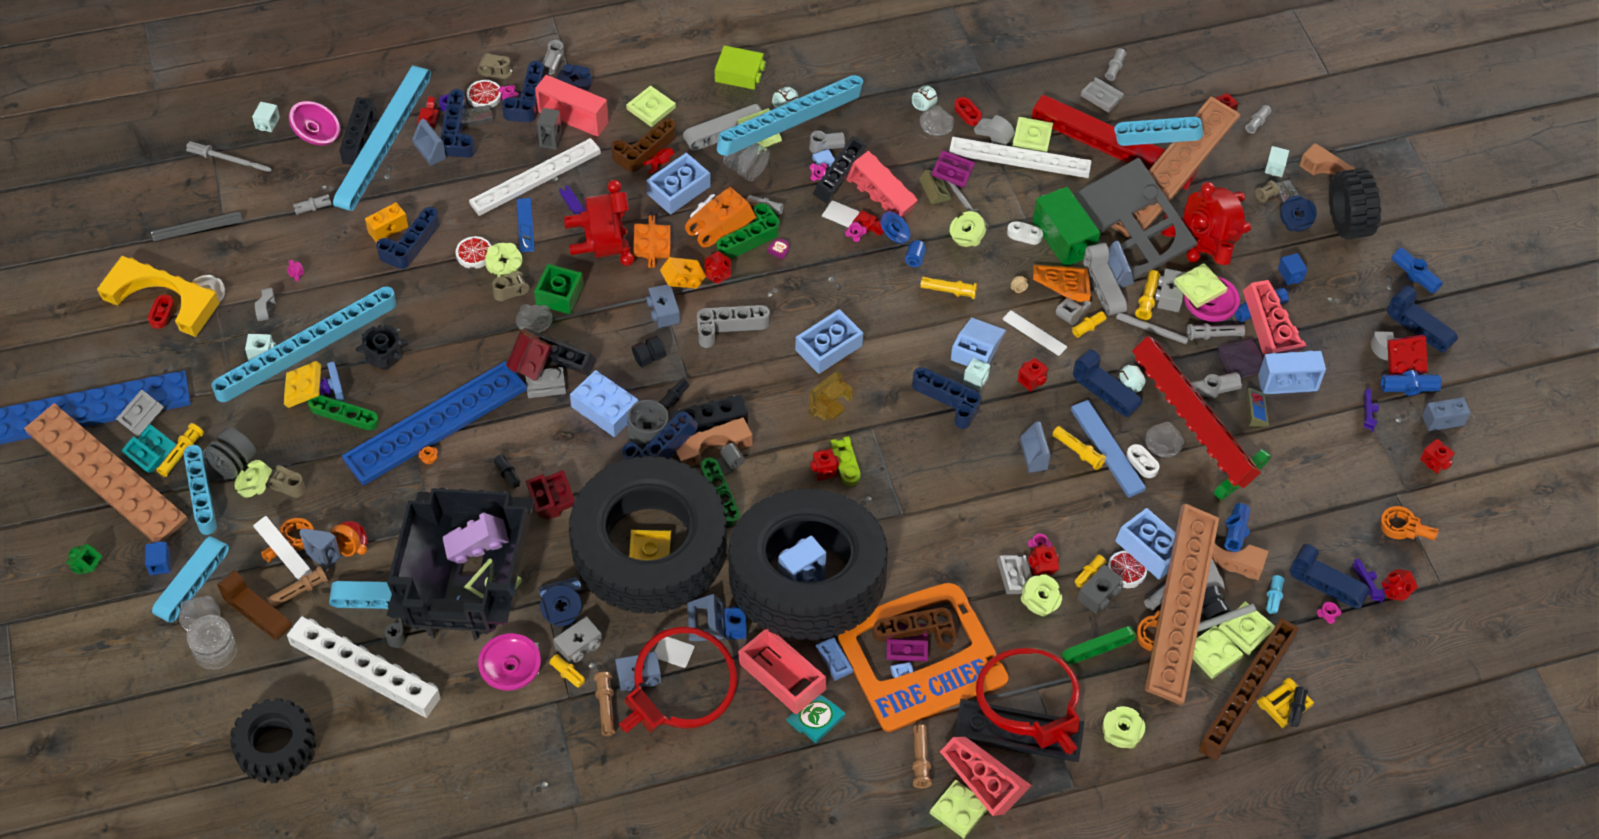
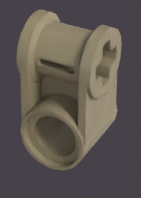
M489 53L483 54L477 67L478 73L485 77L507 79L512 75V70L509 67L510 59L506 56Z
M520 271L497 277L492 283L493 296L498 301L522 296L530 289L529 285L524 281L523 273Z
M281 465L275 467L274 474L266 482L271 489L294 498L301 497L306 492L301 475Z

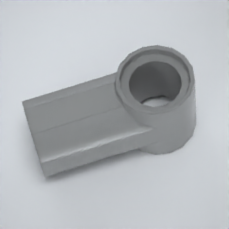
M552 40L548 43V51L542 62L546 75L551 76L555 74L559 63L564 59L563 43L559 40Z
M814 131L811 133L809 150L814 154L824 151V149L845 147V137L842 132L825 134L822 131Z

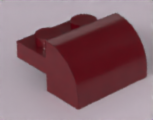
M521 329L506 366L515 373L519 372L537 381L552 346L540 340V337Z
M564 470L547 477L541 474L525 481L531 498H535L533 505L539 517L545 519L561 516V511L573 507L575 497Z

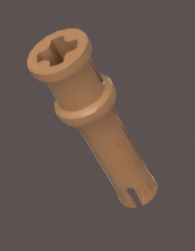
M318 566L317 570L307 575H301L299 581L266 599L275 608L305 590L312 591L313 587L322 582H328V579L321 567Z
M599 672L594 675V680L597 684L595 696L599 699L602 735L604 736L615 734L612 706L614 690L611 687L613 676L610 672Z
M918 725V730L917 726L913 727L915 761L912 764L915 774L913 786L916 788H928L932 785V780L929 778L931 764L927 756V727L925 725Z

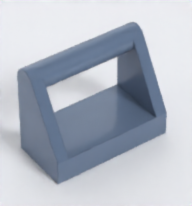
M421 119L412 141L417 150L429 165L432 166L446 159L444 144L425 119Z
M1115 241L1109 248L1108 265L1121 289L1134 284V280L1119 241Z
M1035 422L1020 436V444L1029 473L1048 470L1050 451L1041 422Z
M311 529L300 530L306 554L323 568L328 570L341 558L337 540L333 534Z
M712 594L687 603L688 627L697 628L696 609L707 608L708 629L704 631L712 634L719 640L726 638L724 602ZM689 633V641H708L700 636Z

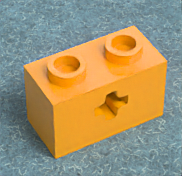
M397 202L365 218L367 231L376 243L379 239L389 238L408 228L406 213Z
M669 257L660 269L668 286L697 289L706 277L698 260Z

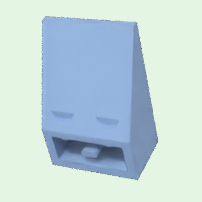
M971 317L959 333L952 347L951 361L968 366L972 359L975 358L990 365L1006 330Z

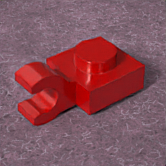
M428 96L427 108H421L417 121L418 124L421 119H425L431 127L436 128L439 110L436 109L435 97Z
M663 148L651 156V159L644 161L643 164H651L652 167L648 173H654L657 171L659 163H667L675 153L672 148Z
M863 210L852 221V223L858 222L861 227H865L866 233L872 231L876 235L881 236L884 232L881 222L877 221V217Z

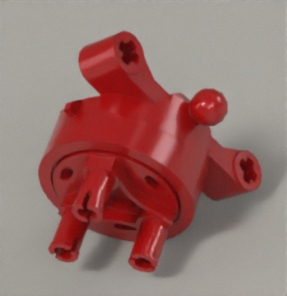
M613 179L607 185L610 194L585 197L584 212L577 215L564 216L565 230L582 227L586 236L585 242L569 245L570 255L593 252L595 258L622 254L620 256L621 264L631 266L634 263V256L629 251L631 248L628 247V241L624 239V235L628 231L623 227L621 221L625 211H629L626 192H620L622 189L621 183Z
M1205 182L1201 186V191L1189 195L1184 207V218H1181L1197 242V246L1191 248L1186 254L1189 262L1196 263L1200 260V252H1206L1218 264L1229 265L1231 263L1234 244L1238 242L1242 234L1248 233L1251 230L1250 223L1245 222L1244 210L1240 203L1245 200L1243 192L1237 191L1232 193L1226 188L1215 187L1213 183ZM1172 225L1163 230L1161 234L1175 237L1176 231Z

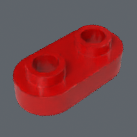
M960 97L955 100L954 110L966 124L976 126L982 119L981 111L966 97Z
M160 295L155 299L148 315V321L152 328L160 329L168 324L175 307L171 296Z

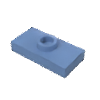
M327 363L331 377L327 379L330 390L334 389L338 401L344 402L345 399L335 363Z
M577 577L538 588L541 597L547 589L555 585L569 586L573 590L582 589Z
M835 637L816 645V650L834 681L853 673V668Z

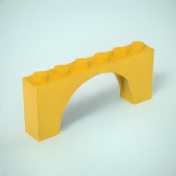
M124 256L120 257L97 288L102 300L117 306L127 296L143 288L157 286L175 291L181 296V309L175 322L180 331L194 337L198 335L220 304L214 290L210 288L205 289L195 282H187L180 276H172L164 270L154 269L149 264L144 265L134 258Z

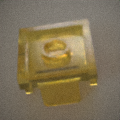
M837 370L810 391L809 413L813 417L818 415L824 421L826 419L833 421L845 411V408L836 400L841 396L849 402L853 399V389L843 381V374Z

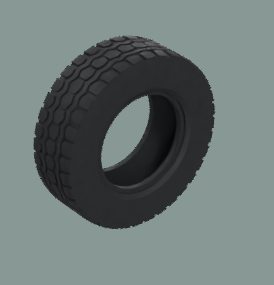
M653 456L630 458L628 461L626 459L619 461L616 465L612 464L606 467L604 471L601 470L595 474L594 478H591L585 484V487L583 486L571 510L569 537L576 571L583 583L586 584V587L593 594L595 593L596 597L602 601L605 600L607 604L613 607L617 606L618 609L624 611L631 610L633 613L644 612V614H653L657 611L658 613L667 612L668 609L674 610L680 608L681 605L685 606L688 602L693 601L694 598L697 599L712 585L723 566L727 551V519L723 502L713 484L704 475L702 476L699 471L694 468L691 469L689 465L683 462L679 463L677 460L670 458L667 460L665 457L657 456L656 458H653ZM643 509H658L671 513L684 523L689 532L684 543L676 551L655 560H638L622 554L612 545L609 535L619 520L632 512Z
M797 489V491L788 490L784 491V493L773 494L772 497L768 496L762 499L760 503L757 502L751 506L750 510L748 509L742 515V518L738 520L732 531L728 550L731 592L740 610L752 622L757 623L759 627L765 630L768 629L771 633L781 634V636L787 638L795 637V639L805 640V638L818 640L821 637L825 639L832 637V635L838 636L845 633L846 630L850 631L856 628L857 624L860 625L867 617L869 618L883 597L886 587L888 547L884 531L870 511L868 512L864 506L858 505L851 498L847 499L844 495L834 494V492L827 490L821 491V489ZM812 536L820 546L834 551L847 564L841 572L827 580L807 583L794 581L782 576L773 569L769 562L782 550L795 546L801 539Z

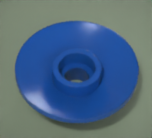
M885 212L880 220L885 234L896 243H906L910 238V229L905 220L894 212Z

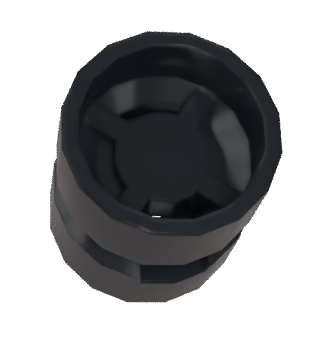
M657 335L645 340V343L639 342L631 347L633 356L641 368L652 364V359L659 361L666 357L665 348Z
M1220 586L1206 588L1202 608L1207 620L1231 611L1228 602L1224 599L1225 595Z

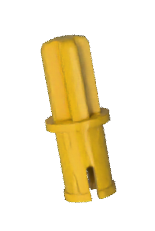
M1098 312L1090 318L1086 317L1083 322L1072 328L1073 334L1079 338L1086 332L1093 331L1095 326L1106 320L1104 312Z
M1097 555L1089 565L1084 566L1082 573L1074 581L1076 586L1082 588L1104 564L1106 565V559L1101 555Z
M559 654L551 658L549 664L561 673L562 678H567L578 688L585 683V678L574 669L573 664H568Z

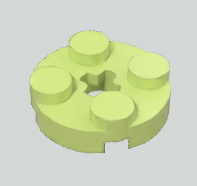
M973 211L964 212L962 216L956 217L952 221L950 234L955 243L960 246H977L986 233V223L978 213ZM971 226V230L966 232L965 229Z
M498 243L488 248L485 266L490 273L493 272L497 274V277H502L521 268L522 255L513 243ZM501 258H506V259H507V262H506V263H503V261H499V260H500Z
M261 460L250 462L247 465L249 468L245 472L242 470L236 478L235 489L245 498L251 497L256 493L260 495L266 489L265 484L272 473V469Z
M1033 576L1025 582L1022 588L1021 601L1033 613L1046 616L1060 606L1062 594L1060 595L1058 590L1060 588L1058 583L1050 576ZM1043 591V596L1046 598H1040L1038 592Z
M1117 707L1116 710L1109 711L1104 718L1102 725L1104 738L1114 746L1134 748L1143 738L1145 732L1144 720L1142 721L1139 713L1132 708ZM1124 723L1129 730L1122 731L1118 726Z

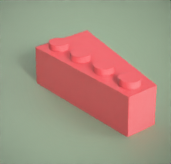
M867 151L853 162L846 180L850 183L855 182L858 185L857 189L861 192L865 190L870 194V199L874 202H881L882 208L887 212H894L902 218L914 209L918 201L915 195L909 192L903 183L891 174V171L879 162L875 155Z
M1269 280L1251 283L1243 290L1263 356L1270 353L1300 352L1307 347L1304 340L1300 339L1296 326H1293L1290 322L1289 314L1279 303L1280 299Z
M953 737L940 751L992 816L1004 815L1032 786L966 737Z

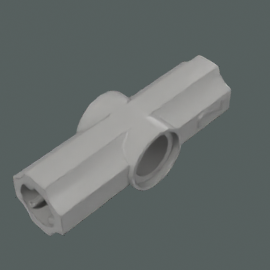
M1236 372L1222 376L1210 374L1204 380L1190 382L1201 397L1209 399L1216 398L1220 393L1238 390L1242 387L1240 375Z

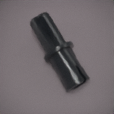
M685 379L680 380L672 389L667 391L665 397L658 403L668 410L673 403L680 400V396L690 386Z
M497 456L494 459V464L500 470L501 477L506 479L511 488L519 487L521 480L515 473V468L508 463L505 456Z
M1304 687L1295 688L1293 700L1289 704L1290 712L1287 723L1291 727H1298L1300 725L1302 713L1306 710L1305 701L1308 690Z

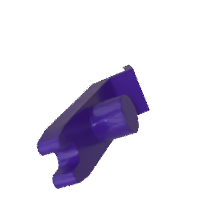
M567 185L565 186L566 191H563L562 188L559 189L560 195L574 215L585 211Z
M1366 388L1364 392L1365 424L1363 427L1372 430L1371 432L1373 433L1378 421L1372 418V412H1378L1379 404L1371 403V389Z
M1359 558L1355 559V563L1352 565L1361 582L1369 587L1371 600L1382 603L1385 593L1384 589H1377L1373 580L1377 579L1375 571L1367 572Z

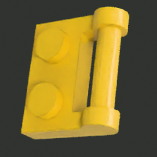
M1291 678L1285 679L1281 686L1266 697L1262 696L1257 700L1259 707L1265 710L1282 728L1288 725L1289 704L1293 700L1295 688L1299 687ZM1286 691L1292 692V694L1274 706L1272 704L1274 700ZM1308 696L1306 697L1305 701V711L1311 708L1314 704V702Z

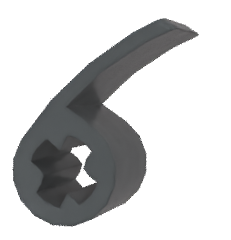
M730 443L722 448L720 452L722 457L716 460L725 476L744 463L745 458L734 443ZM707 465L706 468H709L711 475H713V467Z
M396 618L398 623L389 624L384 631L387 644L393 649L401 648L405 644V631L401 618Z

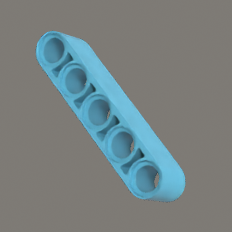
M1198 117L1121 122L1114 128L1117 142L1123 146L1196 141L1204 135L1202 122Z
M191 445L184 450V459L194 518L199 531L202 534L209 535L216 530L217 524L206 461L201 448L197 445Z
M209 536L155 602L152 614L169 623H173L226 557L229 546Z
M336 581L331 585L329 604L336 608L388 609L392 594L387 582Z

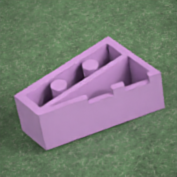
M482 513L479 515L480 519L476 522L470 520L467 522L468 526L461 530V527H458L443 536L447 559L458 564L464 563L470 557L482 556L485 554V551L501 548L503 544L509 542L504 520Z

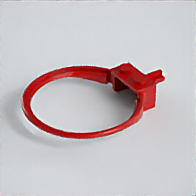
M693 627L671 628L651 638L642 648L636 660L634 691L626 696L624 701L632 713L618 724L621 730L627 734L640 722L650 733L654 732L661 725L691 729L707 725L720 717L730 705L737 685L736 667L728 649L712 634ZM679 633L695 634L714 644L724 656L730 675L729 689L721 705L711 714L699 719H680L671 716L669 720L666 716H663L641 690L640 684L643 683L642 669L644 660L652 647L668 636Z
M1016 648L996 655L985 664L977 678L976 697L981 710L991 722L1008 732L1033 736L1041 749L1056 742L1060 744L1066 754L1069 753L1070 755L1077 749L1069 736L1077 733L1080 718L1075 711L1080 699V686L1073 670L1062 659L1040 649ZM1033 653L1055 660L1065 669L1072 683L1073 693L1067 705V715L1041 727L1037 721L1034 722L1033 726H1029L1030 722L1009 720L996 714L988 705L983 691L985 676L996 663L1009 656Z

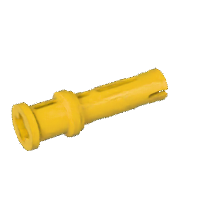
M1156 270L1149 272L1143 296L1138 301L1139 308L1136 309L1135 315L1141 320H1149L1152 316L1151 310L1155 305L1154 295L1160 278V273Z
M922 277L921 288L955 294L956 297L961 295L975 300L977 283L972 285L963 283L960 280L950 282Z
M190 423L188 430L183 436H179L178 444L157 468V472L167 477L184 455V450L188 446L194 445L196 440L204 435L203 430L197 425Z
M1061 426L1054 430L1052 436L1080 455L1079 457L1082 461L1090 463L1094 470L1100 469L1105 463L1106 456L1097 453L1091 445L1083 444Z

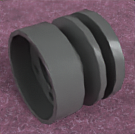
M641 400L633 404L629 409L627 417L626 435L628 442H634L641 449H644L668 424V413L665 407L653 400Z
M226 427L216 437L217 441H212L203 450V456L218 473L226 478L234 479L238 472L243 470L242 464L247 465L257 455V451L250 440L232 427Z

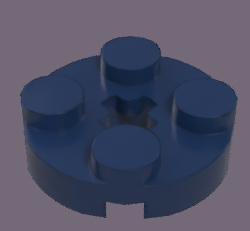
M566 64L557 76L558 80L588 91L592 85V77L587 67Z
M1292 196L1280 207V218L1289 231L1301 232L1309 229L1317 216L1314 204L1310 200L1304 199L1303 196ZM1295 210L1301 212L1302 215L1300 217H1297L1295 215Z
M555 585L542 594L540 610L543 617L550 623L557 626L569 625L579 615L581 599L578 593L571 587ZM558 600L566 602L562 611L559 608H555Z

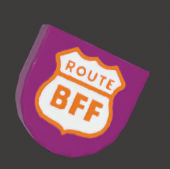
M783 239L773 241L768 248L769 254L783 260L789 252V244Z

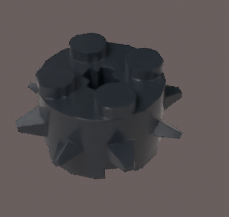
M378 325L377 328L372 326L365 333H362V344L356 347V351L364 353L366 358L364 363H369L371 366L381 370H388L402 359V348L408 345V341L399 338L398 333L400 329H394L388 325H384V327Z

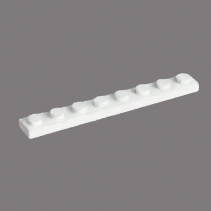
M952 137L949 153L956 156L1084 178L1089 177L1091 160Z
M590 138L470 199L469 203L480 216L601 154L600 148Z

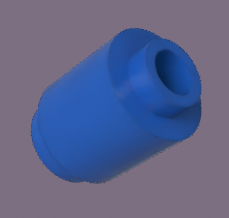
M914 240L909 244L905 262L911 267L922 265L926 253V246L922 241Z

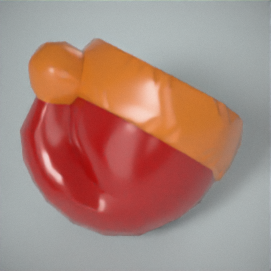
M344 521L330 530V533L336 537L341 554L353 556L355 553L364 555L367 552L368 538L366 532L355 521Z

